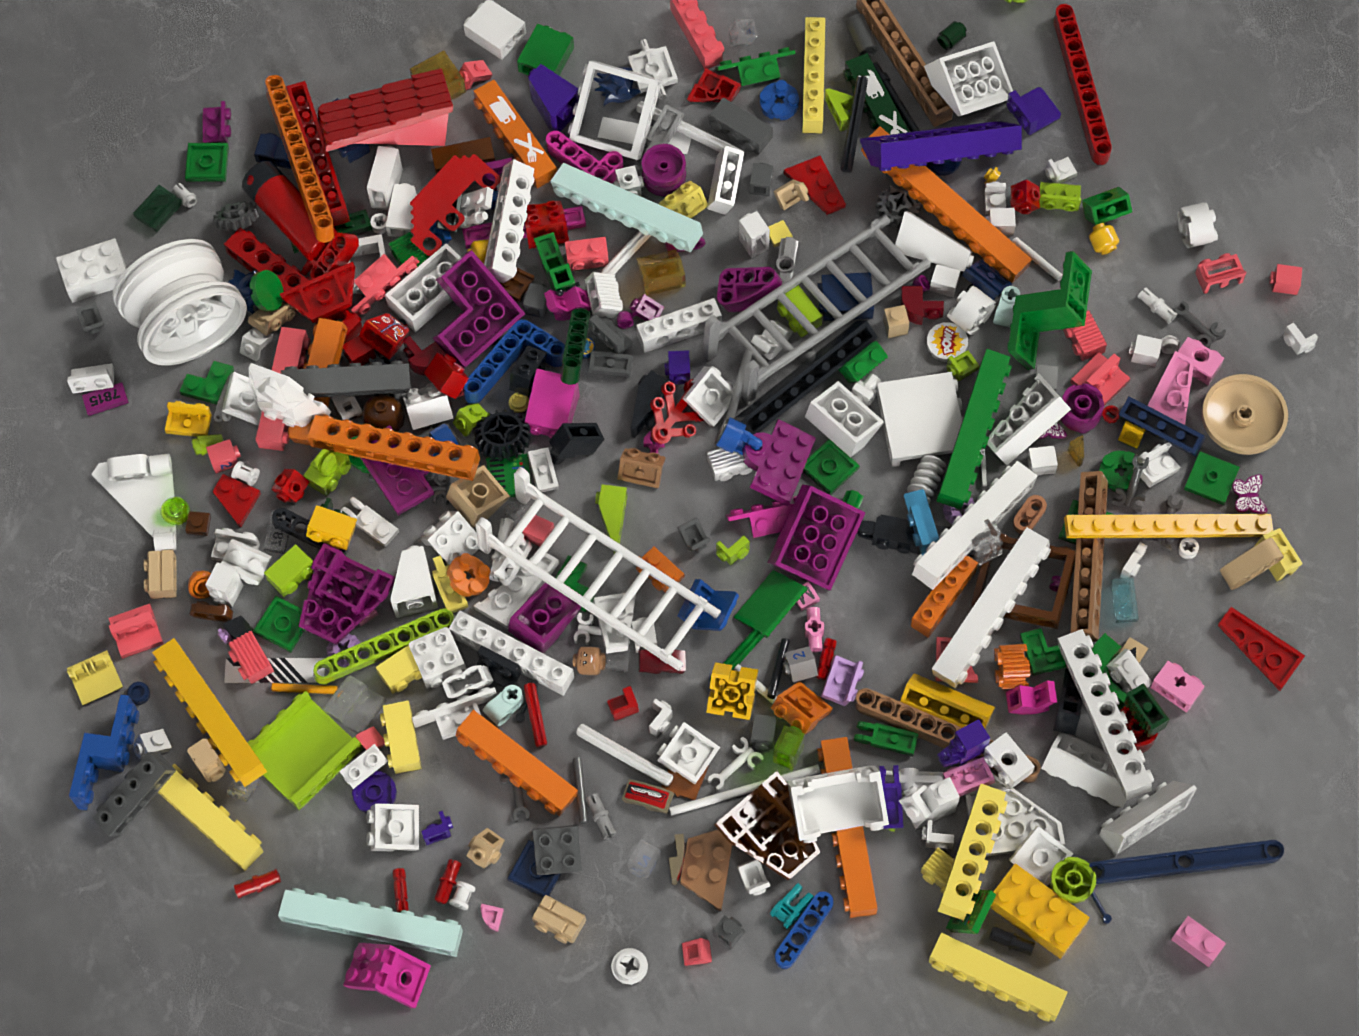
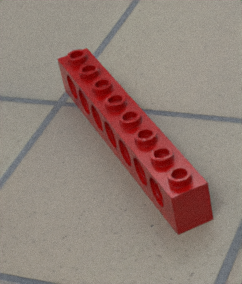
M306 81L286 86L287 92L330 210L333 226L350 222L329 152L325 151L320 124Z
M239 228L224 243L227 254L250 272L254 270L256 272L269 270L275 274L283 272V274L277 276L282 283L284 292L294 288L290 287L293 284L300 285L311 280L310 277L305 278L301 275L300 270L296 266L287 264L283 256L274 254L265 242L260 243L249 230L246 232ZM346 309L324 318L334 321L344 319L341 322L348 328L344 344L357 337L363 328L361 318L356 313H350Z

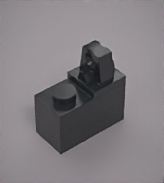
M562 423L549 441L552 447L550 451L552 463L561 464L566 458H574L576 455H593L605 440L598 424Z

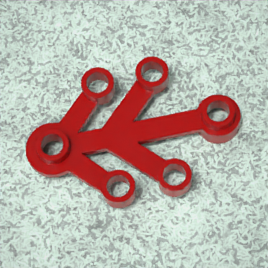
M690 379L684 384L685 393L676 406L673 398L676 387L670 381L664 383L661 387L665 402L661 397L651 400L650 406L653 409L655 426L652 428L651 437L656 443L665 444L670 441L671 437L684 436L690 438L696 434V427L693 424H688L683 428H671L675 422L704 421L698 417L695 411L682 413L687 406V403L682 398L693 386L692 381L694 379ZM666 385L670 387V392L666 389ZM655 401L659 402L660 407L656 406ZM666 404L668 417L664 421L661 409ZM687 428L691 430V434L687 432ZM660 430L664 432V436L660 434Z

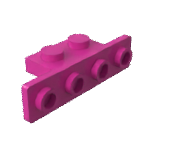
M797 496L792 497L793 500H791L788 506L775 500L772 501V505L756 504L752 505L751 509L745 511L742 508L730 510V514H726V519L734 521L749 517L753 538L779 533Z

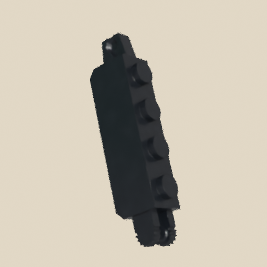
M880 515L877 517L876 522L865 520L859 526L858 536L872 540V545L879 549L886 550L890 548L903 554H908L909 552L921 554L919 546H915L913 534L915 533L913 527L909 526L907 519ZM935 525L939 537L946 528L950 529V527ZM976 546L969 552L967 556H969L970 558H974Z

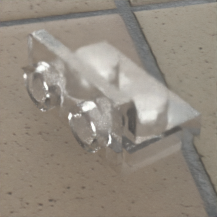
M989 519L984 520L987 532L979 533L971 540L975 559L979 566L1002 554L1001 545H1003V542L1000 538L1001 532L995 523L991 524Z

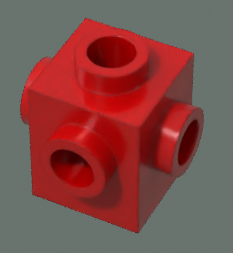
M1027 179L1012 185L1011 208H1015L1016 211L1023 215L1030 214L1032 211L1039 209L1040 187Z
M284 469L276 477L275 484L271 490L284 503L297 502L303 497L304 490L310 481L295 469Z

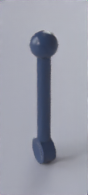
M1093 891L1091 896L1103 916L1102 921L1108 924L1111 922L1112 917L1106 914Z

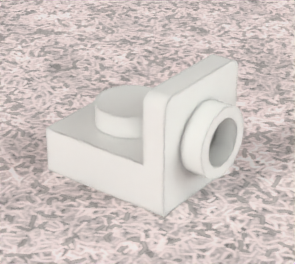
M1069 157L1053 162L1052 159L1047 161L1045 174L1053 183L1060 184L1077 177V171Z
M991 182L985 184V215H989L990 208H1006V183Z

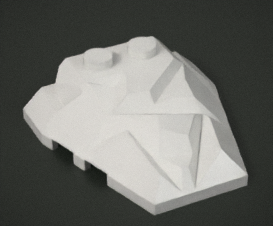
M253 363L250 364L249 384L254 392L257 404L264 412L266 418L274 421L276 418L283 420L282 423L290 427L295 425L305 427L312 419L314 420L315 415H330L331 411L324 403L313 400L315 396L310 393L307 396L303 392L304 388L290 377Z

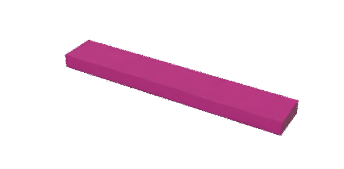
M582 206L563 209L567 230L586 227ZM492 222L462 228L466 249L471 247L473 241L489 239ZM524 224V226H523V231H524V236H523V238H527L526 228H525V224Z

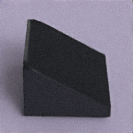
M241 615L223 624L224 629L233 640L249 631L254 633V629Z

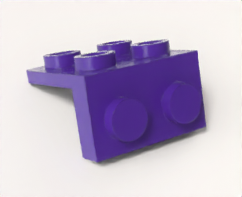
M1037 87L1022 96L1016 90L1008 94L1006 106L1028 135L1035 133L1061 117V112L1041 87Z

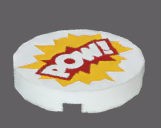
M943 322L937 324L928 333L927 349L932 354V357L941 362H947L948 357L951 355L953 358L957 357L968 348L966 332L954 323Z

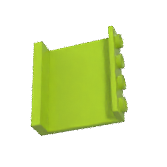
M307 691L303 694H298L287 709L281 710L270 725H265L254 740L251 739L247 742L267 771L263 776L298 810L302 809L363 750L361 743L355 737L352 738L311 699Z

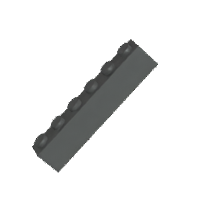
M393 361L389 365H382V362H372L369 366L352 363L348 367L331 364L327 368L310 365L306 366V369H297L295 366L285 367V370H281L280 373L293 379L304 388L303 392L307 396L310 393L315 396L314 398L408 393L411 389L409 363L403 364V361Z

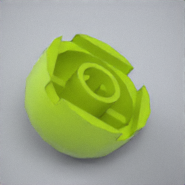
M1067 857L1054 866L1050 875V887L1060 898L1071 904H1077L1085 901L1093 893L1096 886V874L1087 861L1078 857Z

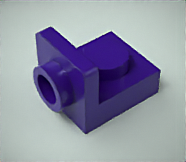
M443 810L439 811L442 824H431L421 831L426 846L452 837L449 829H452L453 825L450 816L445 817Z

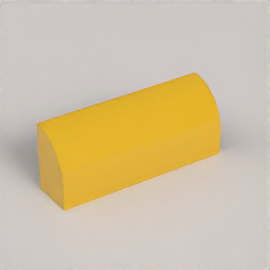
M915 673L907 682L900 700L904 704L961 728L979 719L986 730L995 709L992 705Z

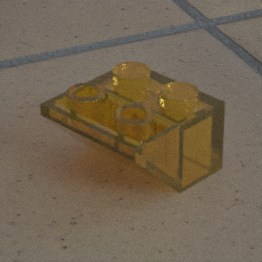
M676 249L636 258L645 295L686 287L684 268L681 257Z

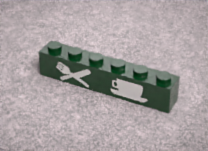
M866 53L845 61L843 75L847 82L850 81L853 94L856 77L861 75L868 78L863 113H866L869 117L868 122L871 129L876 130L881 126L890 135L909 132L868 54Z

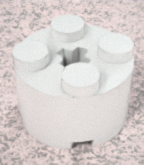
M1202 202L1179 208L1180 211L1177 212L1179 232H1183L1186 237L1182 241L1187 248L1218 240L1217 231L1213 226L1216 216L1213 209L1209 210L1207 203Z
M972 286L967 292L963 291L958 296V304L949 311L947 317L966 333L973 335L980 329L977 325H980L982 322L985 324L995 309L996 305L994 304L996 302L977 287Z

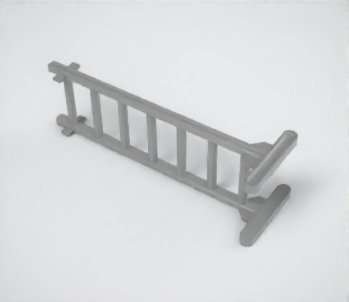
M887 215L872 221L869 227L729 321L720 323L715 315L706 320L703 356L708 361L716 357L718 342L728 332L744 349L753 351V360L745 366L741 397L747 405L755 401L758 386L763 384L769 376L908 281H913L917 278L918 274L930 267L931 263L927 258L913 265L881 231L883 227L890 223ZM875 236L902 264L907 272L890 282L858 248V244L867 238L871 239ZM849 250L883 286L882 289L869 298H866L833 262ZM824 267H827L860 303L844 315L809 279V277ZM800 283H803L835 318V321L819 332L785 295V293ZM777 299L811 335L810 338L795 348L760 311ZM751 316H754L787 352L770 365L736 328V326Z

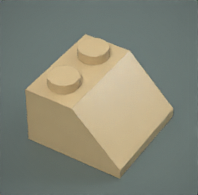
M484 465L477 468L473 481L466 479L455 481L450 485L446 495L449 502L459 511L472 528L476 526L481 517L487 520L510 497Z

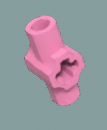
M809 607L806 609L807 622L805 623L804 633L805 638H808V645L812 653L822 651L824 622L820 621V608Z

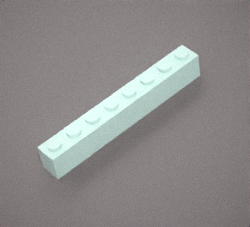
M563 163L551 179L553 191L557 196L566 197L577 205L582 204L593 212L604 214L611 220L616 219L629 228L634 227L645 235H652L660 242L670 243L678 250H685L691 253L703 235L700 222Z
M292 888V891L285 890L278 914L283 922L457 957L463 932L461 925H458V922L446 919L445 922L437 921L436 917L430 915L418 917L414 916L415 914L410 911L393 912L392 908L386 906L374 908L366 902L349 903L348 899L336 897L335 900L329 899L325 894H305L304 890Z

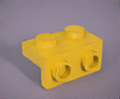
M182 401L167 402L169 412L165 425L166 434L194 437L208 435L212 418L208 406L201 403H196L195 405L186 404Z

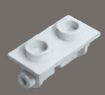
M374 744L343 768L340 773L347 784H350L354 789L386 764L388 760Z

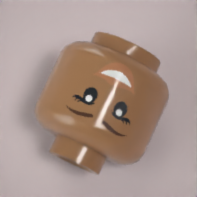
M580 647L577 654L573 655V667H577V671L581 675H598L601 670L605 669L606 655L602 653L599 647Z

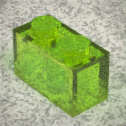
M784 725L774 747V763L794 770L804 749L805 734L802 733L801 729L795 726L788 727Z

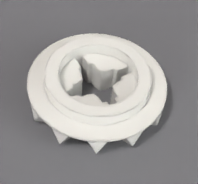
M626 948L614 956L611 969L615 979L622 984L633 985L641 982L647 974L648 963L642 952L637 949ZM634 959L633 966L637 970H630L626 975V967L623 964H629Z

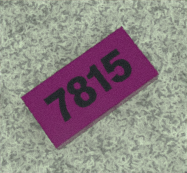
M122 382L115 384L113 388L100 389L82 395L88 416L129 403Z

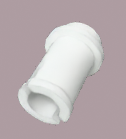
M179 183L178 186L175 185L173 187L172 193L182 201L183 206L191 208L197 203L196 195L190 193L183 184Z

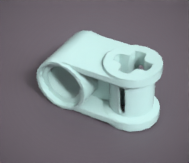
M1008 286L1003 289L993 324L1010 328L1015 298L1017 295H1020L1017 287Z
M508 685L486 704L483 712L498 727L503 725L523 705L524 697L522 690L517 685ZM511 694H512L513 696H516V695H517V699H513V698L510 699L509 696H510Z

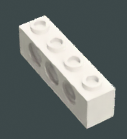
M712 298L637 324V337L644 353L704 333L706 320L715 315L721 323L722 315L715 299Z

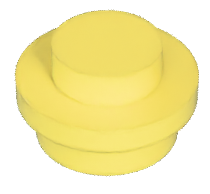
M514 393L509 398L510 409L516 413L526 411L529 398L522 394Z

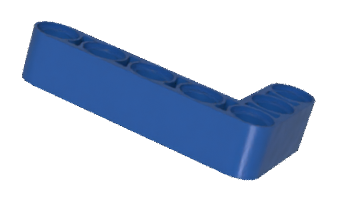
M518 320L468 377L469 379L464 386L465 400L470 404L479 403L527 346L547 352V364L553 367L562 366L565 344L531 322Z

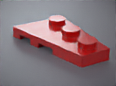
M821 155L783 170V174L787 178L790 177L792 180L803 182L808 189L807 194L810 196V199L826 215L846 208V203Z

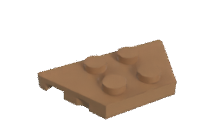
M719 830L688 838L680 883L688 890L695 892L702 900L709 902L715 909L722 911L733 844L728 842Z

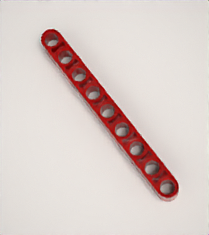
M1060 4L1057 6L1054 16V26L1091 159L1097 165H1104L1110 158L1112 150L1111 141L1074 10L1068 4Z

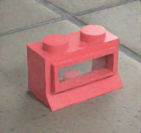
M1230 253L1221 255L1217 260H1202L1195 272L1204 294L1208 293L1211 285L1219 283L1220 287L1224 288L1234 278L1241 284L1247 273L1243 270L1237 254L1230 255Z

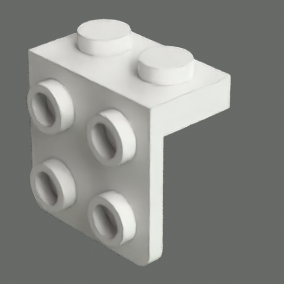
M459 511L444 512L439 517L440 521L435 526H429L423 532L424 536L420 539L425 546H432L447 565L463 553L473 555L479 549L476 531Z
M447 627L409 643V648L421 673L426 689L440 687L448 677L456 674L462 675L466 670L462 656L450 629Z

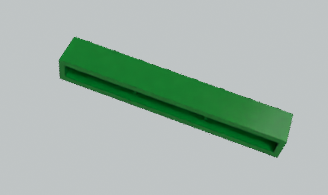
M986 349L936 502L961 510L964 503L968 504L972 493L968 489L970 484L974 485L978 474L974 470L976 466L980 467L983 458L980 451L981 448H986L989 440L986 433L987 430L991 431L995 421L991 417L993 412L997 413L1001 402L997 398L999 394L1003 395L1006 386L1003 379L1004 377L1008 378L1012 365H1009L1010 356Z

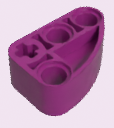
M771 267L728 268L723 270L719 276L717 300L726 311L741 312L781 286L782 279Z

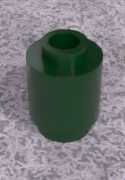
M953 21L939 33L937 41L943 49H952L966 37L967 29L963 23Z

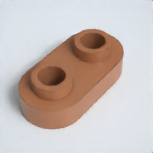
M1039 495L1030 496L1015 515L1013 527L1018 533L1022 534L1026 527L1033 530L1042 518L1047 507L1043 497ZM1037 506L1039 510H1033L1031 507ZM1025 522L1027 526L1023 527L1020 523Z

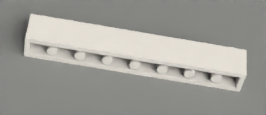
M1019 461L1012 467L1010 465L1007 466L1002 473V477L1000 479L995 478L989 487L990 489L987 492L984 490L977 498V502L975 504L971 503L966 508L965 514L962 517L959 515L952 523V527L949 530L946 528L941 533L937 542L933 541L928 546L924 555L920 554L913 563L915 568L912 575L933 590L1033 488L1038 475Z
M1026 527L932 667L935 677L954 688L959 683L963 684L968 676L967 670L971 665L975 666L978 662L980 651L982 648L988 647L992 640V633L994 630L998 631L1004 621L1002 618L1006 612L1010 613L1016 603L1014 600L1018 594L1022 595L1027 588L1026 582L1030 577L1033 578L1036 575L1040 561L1048 557L1051 549L1047 538Z

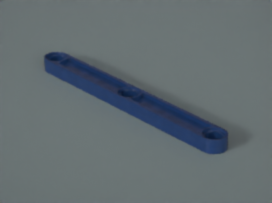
M1267 840L1095 861L1090 863L1089 866L1101 870L1102 876L1096 879V884L1274 863L1282 858L1284 847L1277 840ZM1269 846L1277 847L1279 855L1276 857L1270 856L1267 848ZM1182 856L1187 857L1191 862L1190 866L1187 868L1181 867L1178 859Z

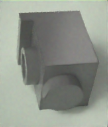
M725 915L713 929L714 937L731 950L743 936L745 930L741 928L742 924L733 917L729 919Z

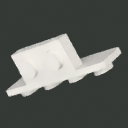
M486 687L479 690L477 694L471 696L463 695L455 702L441 703L436 709L430 711L422 710L412 717L413 724L417 728L436 721L443 740L456 736L457 728L473 709L481 715L478 705L497 696L495 687Z

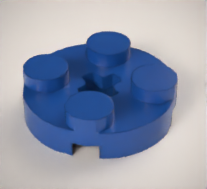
M779 80L771 83L760 93V109L766 117L773 120L774 118L787 120L796 114L799 106V94L786 81ZM776 99H783V104H781L780 102L775 103Z

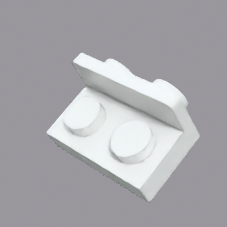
M113 364L71 369V376L67 378V382L72 393L113 388Z
M1170 442L1164 445L1158 444L1151 452H1143L1137 458L1138 463L1142 464L1145 462L1146 457H1149V464L1142 470L1140 477L1149 488L1177 473L1181 468L1167 452L1172 446Z
M229 528L215 529L216 540L211 559L222 562L232 539L259 550L260 543L258 538L250 532H243L242 534L234 532Z
M232 539L220 564L236 569L239 577L247 584L258 585L264 578V572L267 570L272 556Z
M1124 649L1107 665L1111 671L1110 676L1121 685L1122 691L1126 694L1143 683L1147 688L1152 684L1151 679L1129 649Z

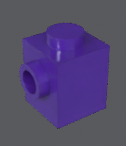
M689 350L668 351L669 363H665V375H669V380L672 383H686L690 380Z

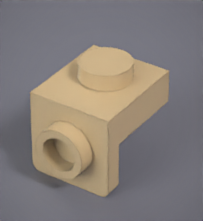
M794 179L773 191L780 208L786 210L800 200L805 202L809 200L806 185Z

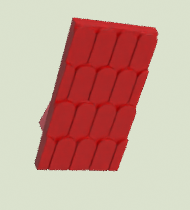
M442 68L411 75L409 79L387 83L382 88L351 94L346 99L324 103L318 107L317 115L325 151L328 152L354 143L445 146L448 113L453 112V103Z

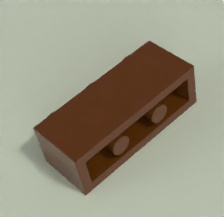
M490 137L431 149L436 174L454 155L458 158H462L464 155L470 158L475 154L485 163L495 161Z

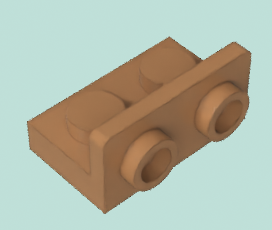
M626 448L620 458L617 480L659 488L666 457L660 456L657 453L641 452L635 448Z

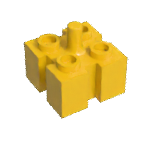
M715 662L711 674V690L706 713L724 716L725 711L733 712L732 717L750 720L754 705L758 669L741 667L740 671L732 670V665Z

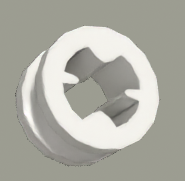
M378 213L371 218L372 230L377 234L387 232V216L385 214ZM383 221L384 225L381 224L379 227L376 222Z
M1184 538L1178 547L1179 555L1184 559H1193L1199 550L1198 542L1193 538ZM1186 545L1188 547H1193L1191 552L1189 550H1184Z

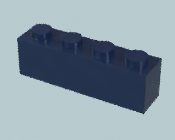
M1128 396L1119 413L1120 418L1145 429L1146 432L1166 442H1170L1171 445L1196 457L1206 439L1205 435Z

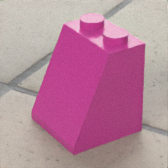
M541 369L536 370L525 417V424H529L532 435L538 436L542 434L552 438L562 423H572L580 397L578 383L568 385L561 381V374Z

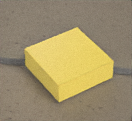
M784 220L768 227L770 229L769 239L774 248L780 245L781 238H793Z

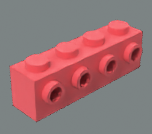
M670 0V10L704 70L719 65L723 61V44L715 38L714 28L707 24L706 15L703 10H699L697 0Z

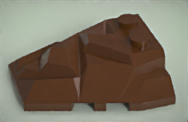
M777 771L714 824L728 842L787 880H790L820 853L816 842L804 843V840H799L788 783Z

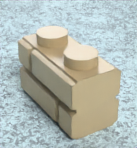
M174 551L147 552V559H144V571L148 572V579H144L145 592H148L152 599L176 597L177 563Z
M201 739L188 748L187 752L207 782H215L223 777L226 769L207 739Z
M547 895L544 896L532 918L533 923L536 924L535 928L544 933L550 931L556 934L554 937L564 944L567 941L573 944L586 922L585 915Z

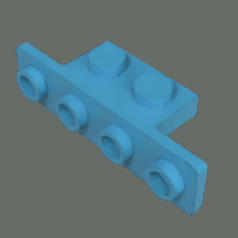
M921 489L905 493L904 500L908 510V524L910 527H913L915 533L913 534L915 546H919L920 553L924 555L928 546L933 541L937 542L939 540V536L925 491Z

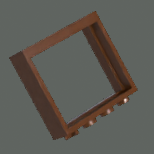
M990 533L971 602L972 608L983 593L995 547L1012 550L1018 539L1011 538L1002 533L997 535ZM1050 545L1051 551L1047 558L1065 561L1052 612L1015 604L1010 613L1006 612L1003 618L1058 629L1075 565V550L1067 546L1056 547Z

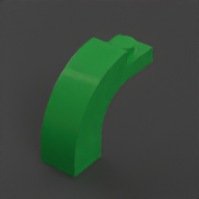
M554 232L534 238L541 259L540 262L552 290L556 291L574 286L575 281L569 264H565Z
M1104 633L1095 643L1092 651L1094 655H1099L1102 663L1100 669L1102 674L1107 673L1111 684L1108 687L1111 693H1116L1119 701L1117 707L1120 710L1127 706L1124 704L1127 694L1112 682L1107 665L1119 654L1121 646ZM1087 672V677H1093L1095 675L1092 672ZM1095 691L1093 695L1098 697L1103 695V693Z

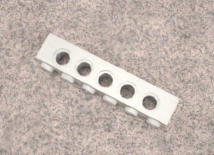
M514 159L503 167L484 262L486 268L501 283H505L513 278L517 272L516 262L520 255L519 246L524 236L523 226L527 219L526 210L531 199V186L534 183V168Z
M462 611L458 612L449 627L455 640L477 651L482 645L520 665L522 675L538 681V683L563 696L574 679L572 668Z

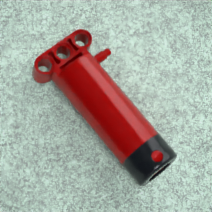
M262 161L250 168L242 180L244 192L307 259L301 271L302 275L306 276L310 272L312 280L348 264L359 246L357 236L354 234L338 233L334 228V238L331 241H318L300 191L274 163Z

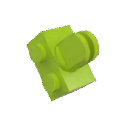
M327 449L321 450L303 475L310 481L308 486L325 496L330 491L333 492L342 475H346L350 470L349 456Z

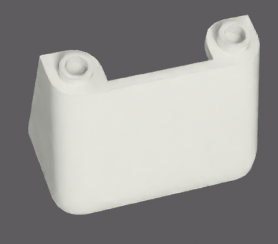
M863 766L788 781L798 838L800 841L804 840V843L817 841V837L821 836V833L859 826L870 827L871 831L883 829L884 825H889L881 774L876 766Z

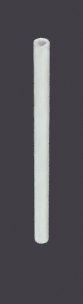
M817 764L781 776L788 782L793 779L818 774L820 769ZM765 780L669 807L670 814L674 816L749 794Z

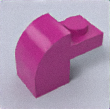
M576 286L565 292L561 297H558L556 291L553 290L544 293L546 306L549 311L553 312L555 320H570L571 313L576 308L591 310L587 291Z
M1047 680L1035 687L1019 685L1007 691L1008 713L1028 715L1049 711V706L1057 703L1054 681Z

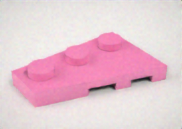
M1175 351L1147 406L1185 425L1195 360Z

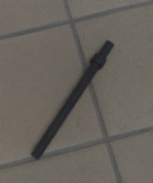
M874 62L873 65L908 128L911 132L920 131L891 85V79L888 74L883 72L878 62Z

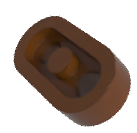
M197 601L192 604L189 612L195 618L219 622L232 620L234 613L228 605L218 604L214 606L204 601Z

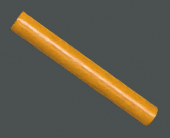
M272 683L271 687L272 692L304 693L307 691L308 693L338 694V686Z

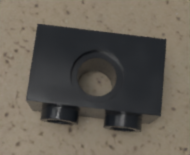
M527 346L510 373L509 390L529 397L536 370H545L547 352Z

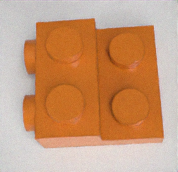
M800 681L779 694L771 706L777 717L786 720L791 724V728L794 731L800 732L803 735L813 730L818 722L828 716L833 709Z

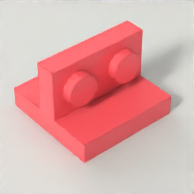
M1098 352L1071 379L1070 383L1075 386L1082 385V383L1093 385L1101 392L1105 406L1129 383L1130 377L1118 367L1121 358L1115 353L1107 359Z
M150 603L109 618V628L116 640L122 659L164 644Z

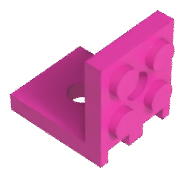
M358 943L353 953L350 968L346 972L343 986L349 989L377 991L409 1008H416L431 965L392 945ZM405 972L407 979L406 982L402 984L401 975Z

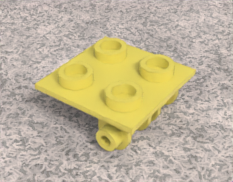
M107 650L67 668V673L72 679L83 706L123 688Z

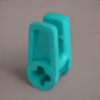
M799 883L770 912L772 917H776L784 923L783 926L786 929L793 925L814 898L808 892L802 899L800 898L796 906H791L790 904L799 897L802 891V886Z

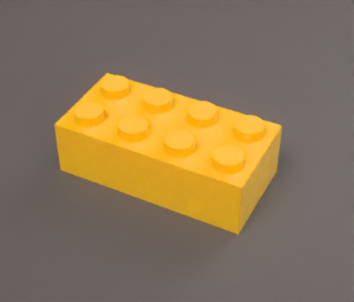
M1016 863L994 890L996 897L990 907L1059 959L1064 956L1090 918L1074 905L1060 898L1053 890Z

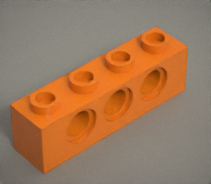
M969 556L964 557L930 592L912 617L911 627L929 638L976 573L978 562Z

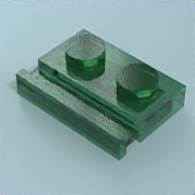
M158 185L136 209L133 215L143 224L158 232L182 205V199H178L173 193Z

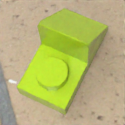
M828 88L825 89V102L840 132L848 128L850 117L848 110L851 109L853 96Z

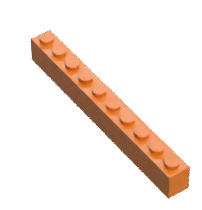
M880 126L869 137L890 134ZM862 148L861 151L863 152V155L867 158V156H866V154H865V152H864V150H863V148ZM910 164L909 168L900 169L895 166L891 167L890 171H882L892 177L896 185L902 186L908 191L912 199L918 200L927 212L933 213L943 226L950 228L958 239L966 242L974 253H978L983 257L988 265L994 267L1011 283L1029 267L1032 259L926 166Z

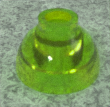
M180 497L168 498L160 508L161 517L172 525L185 523L190 512L188 503Z

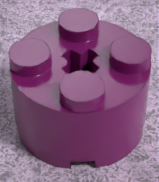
M1082 383V385L1070 386L1064 392L1062 399L1071 410L1060 419L1062 423L1070 430L1081 434L1095 428L1100 422L1104 409L1101 392L1090 384Z

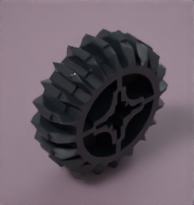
M505 408L503 412H499L496 409L494 414L488 412L487 418L481 417V422L477 423L474 431V440L479 452H483L485 458L490 456L492 461L496 458L500 462L503 458L510 461L512 456L518 458V453L524 454L525 448H529L531 430L529 424H525V418H522L520 413L515 415L514 410L508 413Z

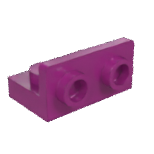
M221 101V107L203 108V143H228V137H231V126L228 125V120H231V109L227 108L225 101Z

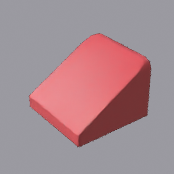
M374 726L355 736L365 751L374 744L378 749L385 745L384 738Z
M699 938L682 943L685 966L712 962L709 940Z

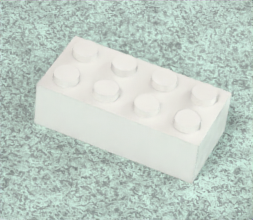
M447 243L385 294L388 307L401 319H404L414 332L418 331L453 301L435 280L461 257Z

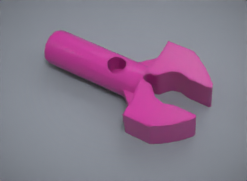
M651 431L644 437V447H648L650 453L658 454V450L661 447L665 448V444H658L656 442L653 444L651 441Z

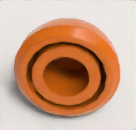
M202 570L192 573L188 580V590L192 597L204 599L211 596L205 585L211 575L210 572Z

